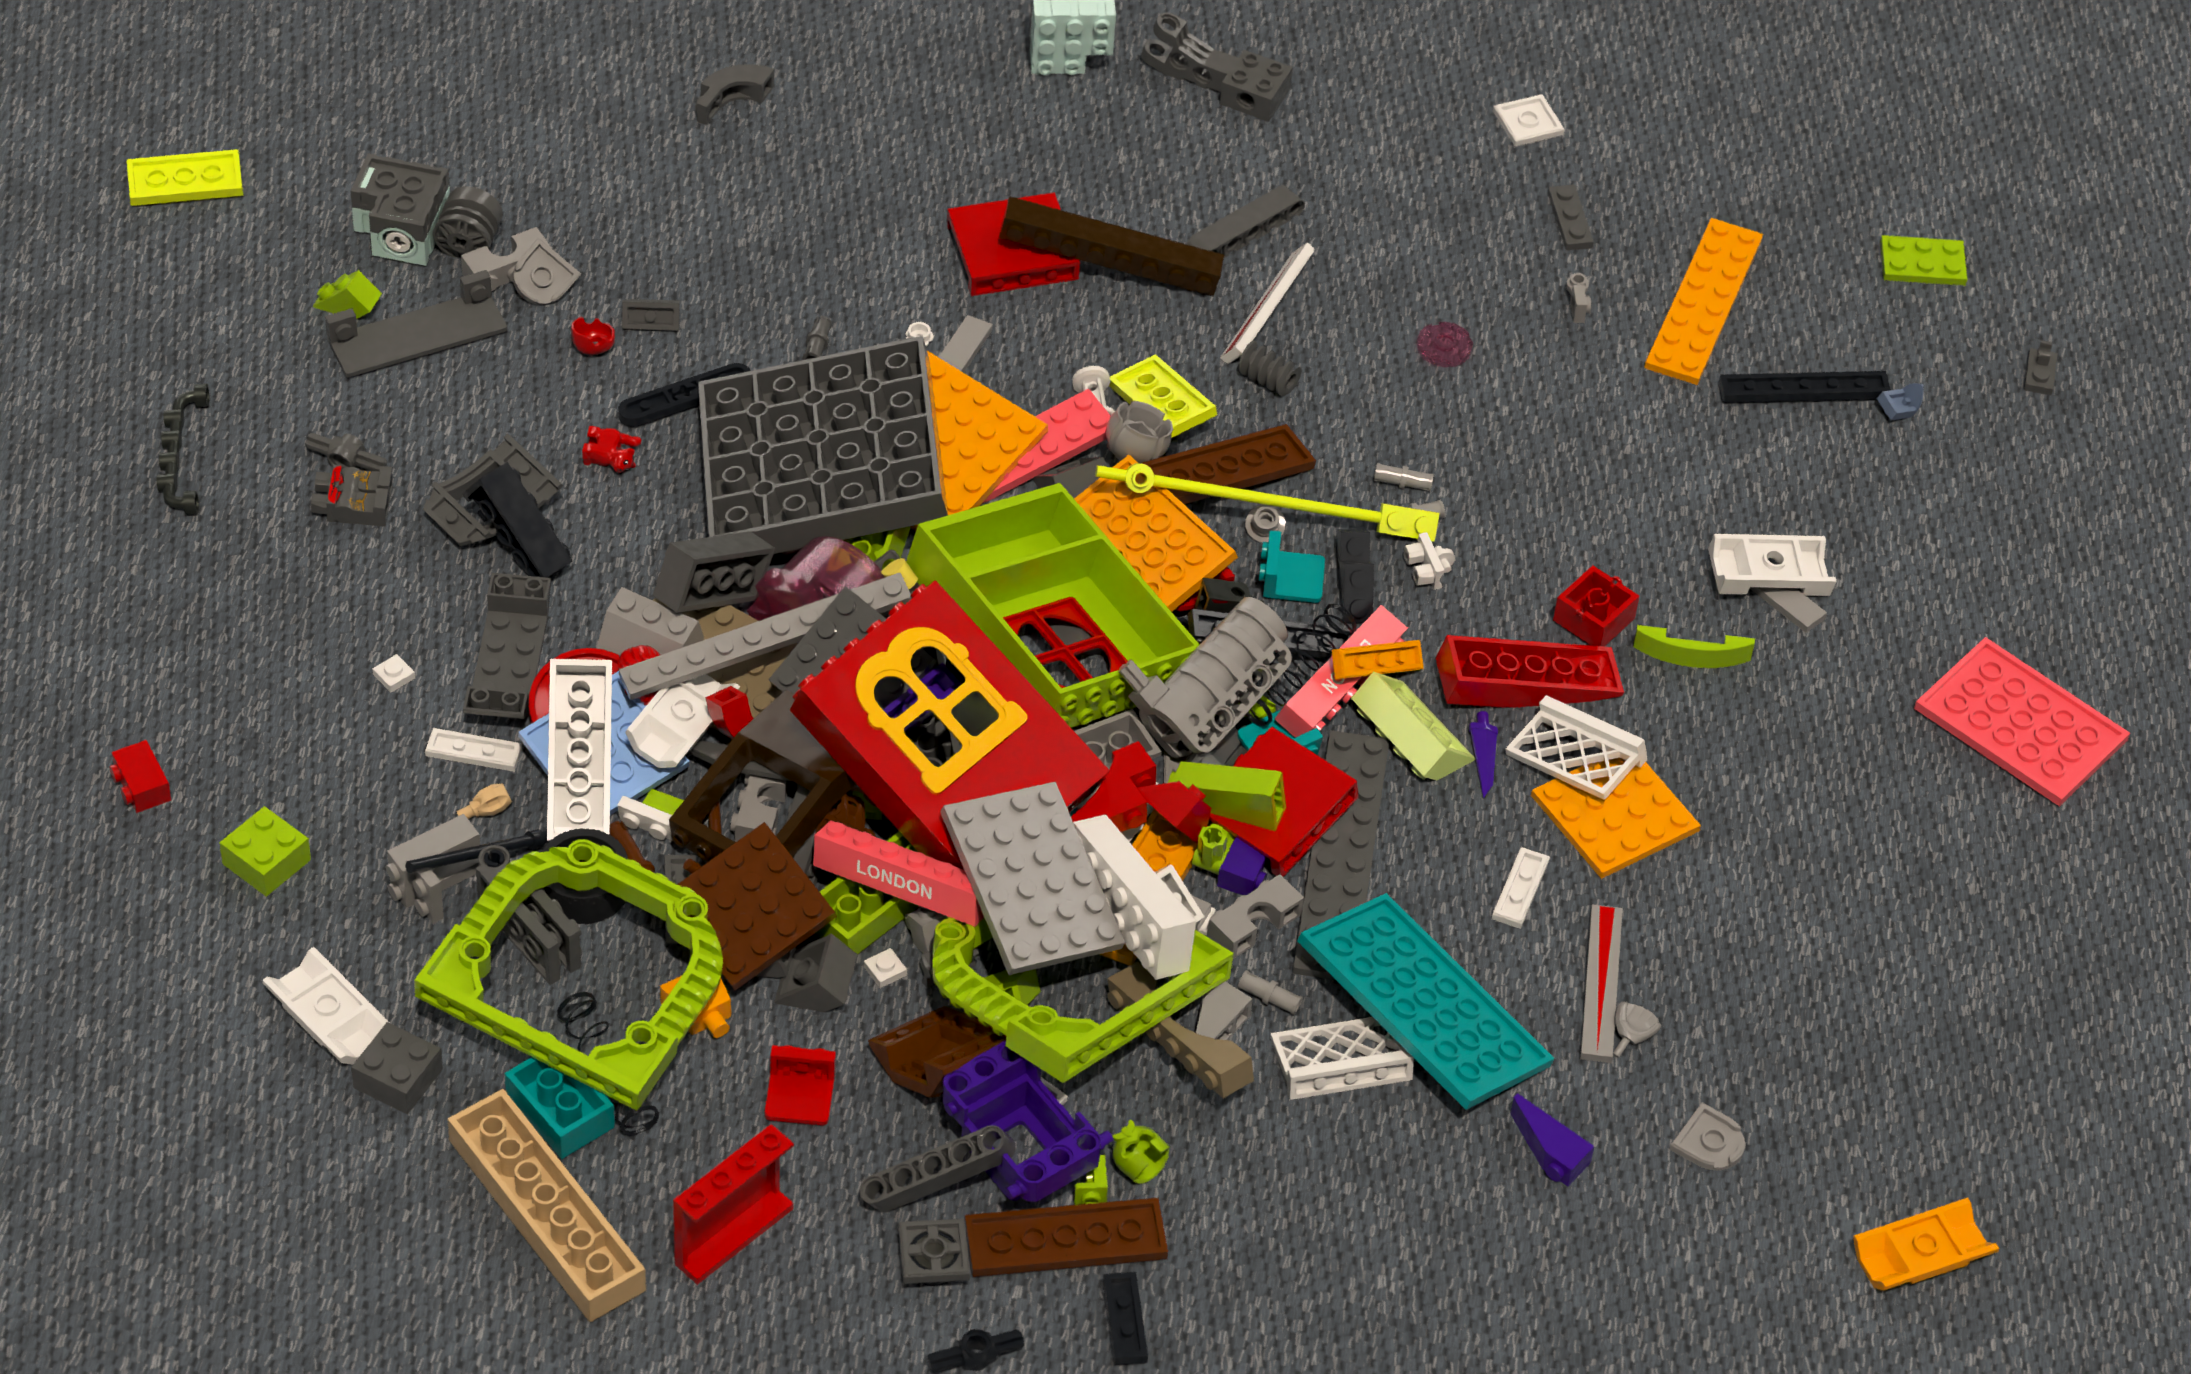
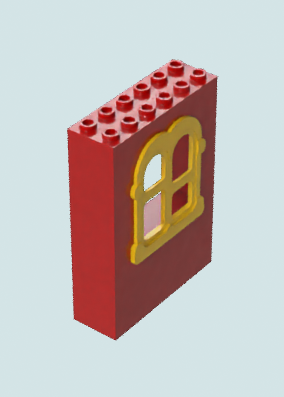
M935 580L927 587L925 584L920 585L910 595L912 599L905 605L902 601L895 605L889 611V617L884 622L880 620L874 622L866 630L867 635L863 639L859 640L856 637L843 649L845 653L838 659L835 656L828 659L821 666L822 671L814 677L813 674L807 676L798 685L800 689L793 695L794 702L790 711L918 852L964 870L940 813L944 805L1056 782L1070 813L1097 790L1110 770ZM922 647L938 649L964 676L965 682L945 699L940 700L936 698L912 670L911 659L916 650ZM885 677L901 679L918 697L917 702L897 718H890L878 705L874 697L875 685ZM973 692H978L998 714V719L977 736H971L951 713L956 705ZM925 711L933 712L962 746L960 751L940 767L934 766L904 733V728Z

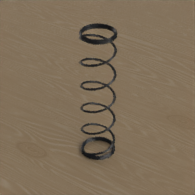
M1328 604L1324 609V614L1314 619L1313 632L1301 633L1296 642L1297 650L1290 649V652H1298L1304 664L1313 671L1320 669L1319 664L1312 656L1299 650V640L1304 635L1314 634L1320 646L1327 652L1332 653L1331 650L1321 643L1318 636L1330 643L1333 649H1336L1334 644L1325 636L1315 632V624L1319 618L1325 617L1329 626L1336 632L1351 636L1357 627L1355 619L1348 610L1340 605ZM1335 608L1346 615L1352 624V629L1344 620L1329 615L1328 609ZM1330 617L1342 622L1350 631L1339 628ZM1301 654L1309 657L1317 665V669L1311 667ZM1286 669L1283 673L1284 677L1292 686L1301 689L1303 683L1300 678ZM1285 672L1294 676L1299 681L1301 686L1299 687L1295 685L1288 678ZM1269 688L1266 691L1269 697L1276 704L1284 707L1286 704L1285 698L1278 691ZM1269 690L1276 693L1284 701V704L1275 700ZM1259 699L1257 703L1267 713L1268 721L1264 722L1252 710V707L1250 711L1254 717L1249 712L1245 716L1256 725L1268 726L1272 722V713L1266 703Z
M578 992L570 995L559 1005L557 1010L559 1019L566 1022V1032L571 1037L580 1039L577 1047L580 1052L581 1042L584 1038L600 1036L609 1028L607 1021H601L589 1027L582 1037H577L569 1031L568 1023L577 1020H572L575 1017L571 1016L580 1006L591 1002V1005L584 1012L575 1017L581 1016L580 1018H584L596 1007L597 1001L593 994L589 992ZM585 996L591 998L577 1005L571 1011L568 1018L561 1015L563 1008L572 1000ZM606 1024L605 1029L593 1036L584 1037L594 1027ZM621 1102L619 1104L613 1103L617 1106L615 1121L620 1125L624 1135L635 1136L641 1132L648 1131L656 1124L659 1118V1111L655 1106L644 1105L640 1106L638 1111L633 1109L628 1112L620 1122L617 1113L620 1105L623 1104ZM645 1110H653L655 1112L654 1118L647 1123L638 1126L625 1125L632 1116ZM644 1126L643 1128L635 1131H627L624 1129V1127L633 1128Z

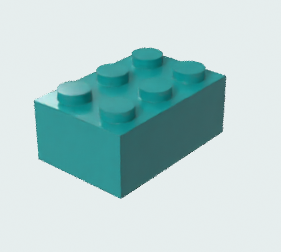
M533 1057L504 1073L506 1093L561 1159L615 1127L614 1104L605 1094Z

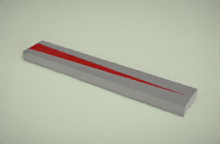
M1594 904L1591 907L1580 1059L1612 1063L1623 908Z

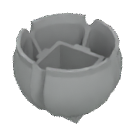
M1132 401L1128 406L1127 402H1123L1112 413L1107 423L1106 446L1119 461L1128 454L1138 463L1160 458L1166 453L1171 443L1172 422L1170 419L1164 421L1165 414L1150 404Z

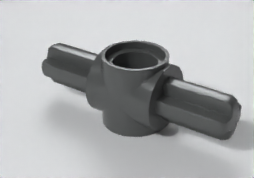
M309 433L305 442L307 448L327 455L328 462L332 467L335 464L342 465V469L345 467H362L370 471H380V466L387 465L386 458L366 452L363 442L352 434H344L342 437L336 436L332 440L315 433Z

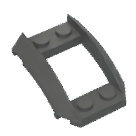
M508 433L504 436L505 441L494 451L490 449L475 463L454 477L439 484L436 481L432 484L433 490L430 499H426L423 510L460 547L496 535V527L492 522L482 526L457 500L464 497L462 494L476 481L506 462L509 463L511 468L513 467L518 471L521 476V483L527 492H530L535 497L538 509L563 487L560 481Z

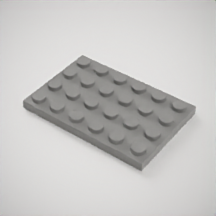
M1056 782L953 803L942 807L940 813L1009 975L1123 948L1125 944L1124 938Z

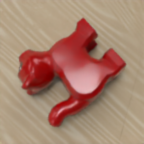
M589 426L587 437H590L589 444L584 443L582 449L584 465L593 463L611 466L617 473L636 467L633 461L635 450L632 448L621 449L622 444L630 447L640 446L642 442L640 437L620 433L614 428L601 429L596 426Z

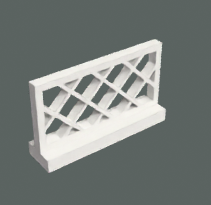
M1547 695L1539 703L1540 711L1505 749L1506 755L1603 800L1610 795L1635 765L1642 767L1647 761L1644 739ZM1542 722L1546 723L1554 729L1551 731L1536 733V729L1542 724ZM1570 735L1578 739L1576 742L1560 744L1559 737ZM1556 738V746L1539 748V741ZM1535 742L1536 750L1526 752L1519 750L1522 745ZM1596 747L1603 752L1585 756L1584 749ZM1575 750L1581 751L1582 757L1564 760L1563 753ZM1559 754L1561 761L1547 763L1542 760V757ZM1621 758L1625 762L1623 765L1610 767L1608 760ZM1605 761L1606 768L1593 771L1588 770L1587 764ZM1584 765L1585 772L1571 774L1566 770V768ZM1609 777V781L1602 788L1591 782V779Z
M1373 1017L1271 1033L1270 1036L1287 1083V1093L1290 1100L1412 1080L1414 1058L1389 1033L1384 1036L1372 1031L1375 1026H1381ZM1352 1030L1360 1035L1354 1041L1342 1036L1344 1031ZM1322 1035L1328 1038L1329 1041L1323 1046L1312 1041V1038ZM1368 1038L1379 1044L1375 1049L1363 1045L1362 1042ZM1292 1040L1299 1045L1293 1051L1283 1047L1281 1042ZM1335 1043L1347 1047L1348 1050L1342 1054L1331 1048ZM1386 1046L1396 1050L1388 1053L1381 1052ZM1308 1048L1318 1054L1314 1059L1302 1055L1301 1052ZM1355 1051L1366 1055L1363 1057L1351 1058ZM1325 1056L1336 1060L1327 1063L1320 1062ZM1294 1061L1305 1065L1302 1067L1290 1068Z

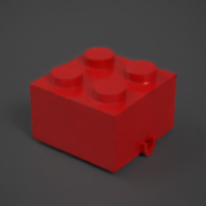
M1592 565L1557 597L1553 621L1589 645L1605 647L1635 619L1640 596L1624 586L1618 576L1610 577Z

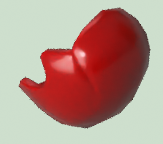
M579 317L571 324L572 342L580 353L587 355L605 353L615 343V330L610 324L600 322L598 318H595L592 323H586L583 317Z

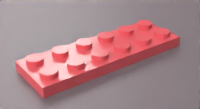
M1089 388L1035 416L1048 424V432L1030 452H1027L1018 461V465L1009 474L1007 473L1004 476V480L983 503L1006 493L1107 439L1106 429L1111 415Z

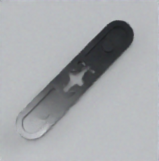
M733 363L628 398L619 404V421L626 426L635 427L699 406V381L748 372L750 368L742 363Z

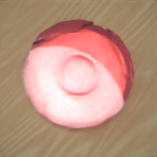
M1439 322V325L1432 326V324H1429L1420 331L1417 339V349L1421 357L1432 365L1455 367L1463 364L1470 358L1473 341L1469 338L1467 330L1461 326L1450 322Z

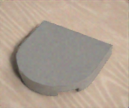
M538 237L516 263L513 270V283L519 295L529 303L547 305V303L551 304V302L554 303L559 300L581 273Z
M1702 1102L1672 1142L1670 1150L1702 1168L1724 1170L1736 1165L1741 1160L1746 1142L1741 1132V1127L1737 1122Z

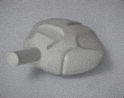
M1626 1001L1620 1002L1616 1011L1615 1025L1622 1040L1614 1050L1613 1055L1619 1058L1629 1043L1635 1045L1655 1035L1661 1028L1659 1019L1644 1007L1630 1004Z

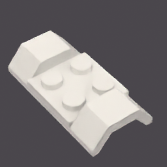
M707 674L659 690L625 732L633 751L658 768L677 767L689 750L691 751L713 724L705 697L729 686L739 690L740 686L736 683L720 684Z
M315 947L308 950L299 967L280 979L266 977L262 980L263 984L282 1003L283 1008L341 1063L353 1065L386 1022H389Z

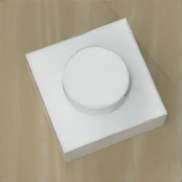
M397 654L372 668L373 675L390 692L415 679V672Z
M891 948L864 960V968L879 988L907 976L906 967Z

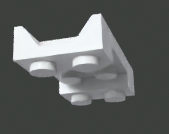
M1714 534L1708 547L1719 594H1747L1750 587L1801 588V592L1805 596H1830L1837 582L1836 577H1828L1824 562L1825 536ZM1768 558H1773L1779 564L1771 563Z

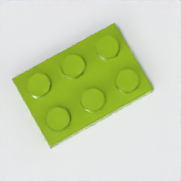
M1881 236L1880 244L1884 280L1966 286L1967 271L1963 240Z

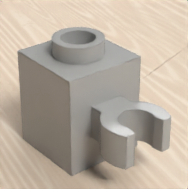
M921 906L914 912L904 914L906 926L911 930L914 945L922 953L931 951L933 949L935 926L949 917Z

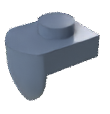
M1912 383L1903 389L1883 391L1877 400L1890 420L1910 418L1915 415L1922 404L1924 386L1923 384Z

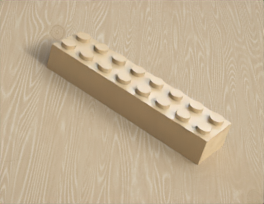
M504 1089L448 1118L449 1141L589 1322L596 1320L646 1291V1274L643 1265Z

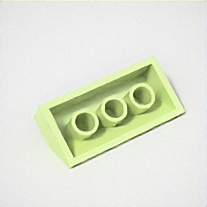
M1373 671L1352 696L1351 699L1359 706L1357 708L1358 713L1365 719L1372 720L1376 725L1375 731L1382 738L1389 739L1395 745L1393 747L1395 753L1405 760L1408 759L1413 765L1411 767L1412 771L1424 780L1430 778L1437 781L1475 760V757L1403 681Z

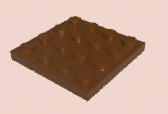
M765 822L677 884L681 887L692 889L707 902L708 921L713 926L721 945L723 955L722 975L734 991L837 917L829 903Z

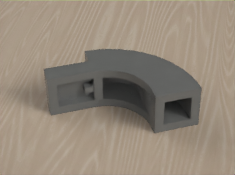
M743 64L726 67L709 75L701 83V96L695 105L697 122L708 125L722 106L734 100L747 99L762 103L774 88V69L762 65Z

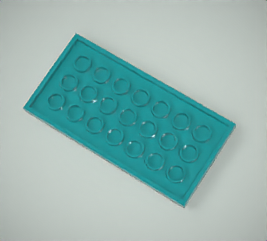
M1387 893L1300 933L1297 942L1466 1110L1551 1067L1555 1058Z

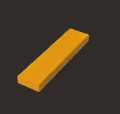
M1420 640L1332 650L1335 680L1370 676L1373 671L1387 674L1424 669Z

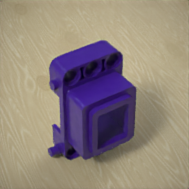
M1006 1041L974 1057L965 1065L944 1077L943 1104L947 1113L953 1116L962 1126L961 1137L991 1125L998 1126L1004 1132L1018 1125H1023L1044 1149L1043 1151L1018 1165L1005 1153L1002 1155V1164L985 1172L1009 1200L1017 1201L1023 1198L1027 1201L1037 1202L1098 1167L1100 1151L1106 1145L1113 1142V1137L1109 1131L1098 1134L1080 1111L1075 1114L1074 1120L1041 1081V1069L1006 1047Z

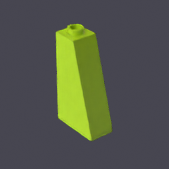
M1181 761L1177 771H1173L1168 780V783L1180 781L1188 788L1192 784L1195 785L1206 795L1203 801L1212 808V814L1276 831L1286 809L1282 772L1275 770Z

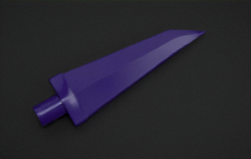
M1480 711L1477 713V722L1469 723V732L1471 733L1480 786L1484 798L1494 782L1498 728L1489 724L1488 712Z

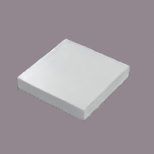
M1542 94L1493 107L1494 114L1515 147L1564 135L1565 129Z

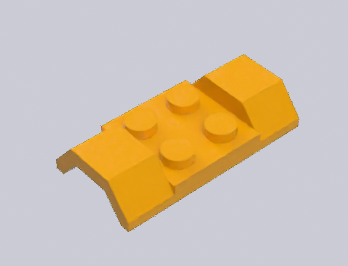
M1969 1198L1854 1235L1853 1238L1857 1260L1874 1289L1887 1290L1907 1282L1914 1284L1967 1266L1970 1261L1999 1251L1996 1243L1986 1242L1975 1224Z

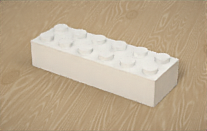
M1107 815L1073 822L1127 948L1132 950L1141 961L1142 966L1156 980L1188 972L1196 927V920Z

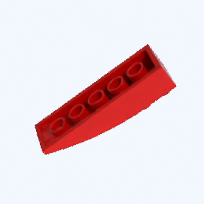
M1447 635L1435 658L1447 704L1488 707L1540 706V701L1546 695L1564 704L1598 701L1620 697L1624 694L1612 647Z

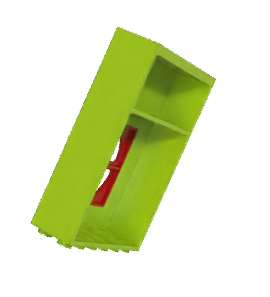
M1061 483L918 524L906 560L918 578L917 583L919 585L925 584L927 587L936 580L1071 728L1137 707L1128 697L1134 689L1118 672L1119 668L1129 660H1132L1146 677L1157 675L1164 683L1199 646V643ZM1056 618L1070 622L1092 635V638L1065 645L1044 619ZM1026 624L1033 625L1053 650L1034 656L1017 636L1018 631ZM1095 648H1101L1108 656L1110 671L1107 674L1093 678L1074 655ZM1059 660L1063 661L1080 682L1067 687L1059 685L1043 665Z

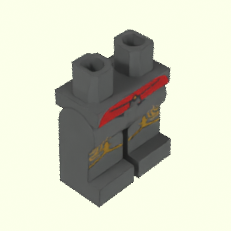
M333 464L332 473L316 472L315 491L328 492V494L312 493L311 513L327 514V522L338 521L340 523L386 527L393 486L392 467L380 466V471H364L355 467H345L342 469V465Z

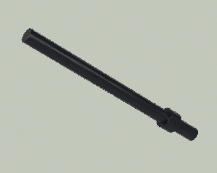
M540 829L526 832L524 836L410 860L406 862L405 868L408 873H414L477 859L479 853L485 847L491 845L502 846L508 852L522 848L530 850L541 848L545 843H549L547 841V831H541Z

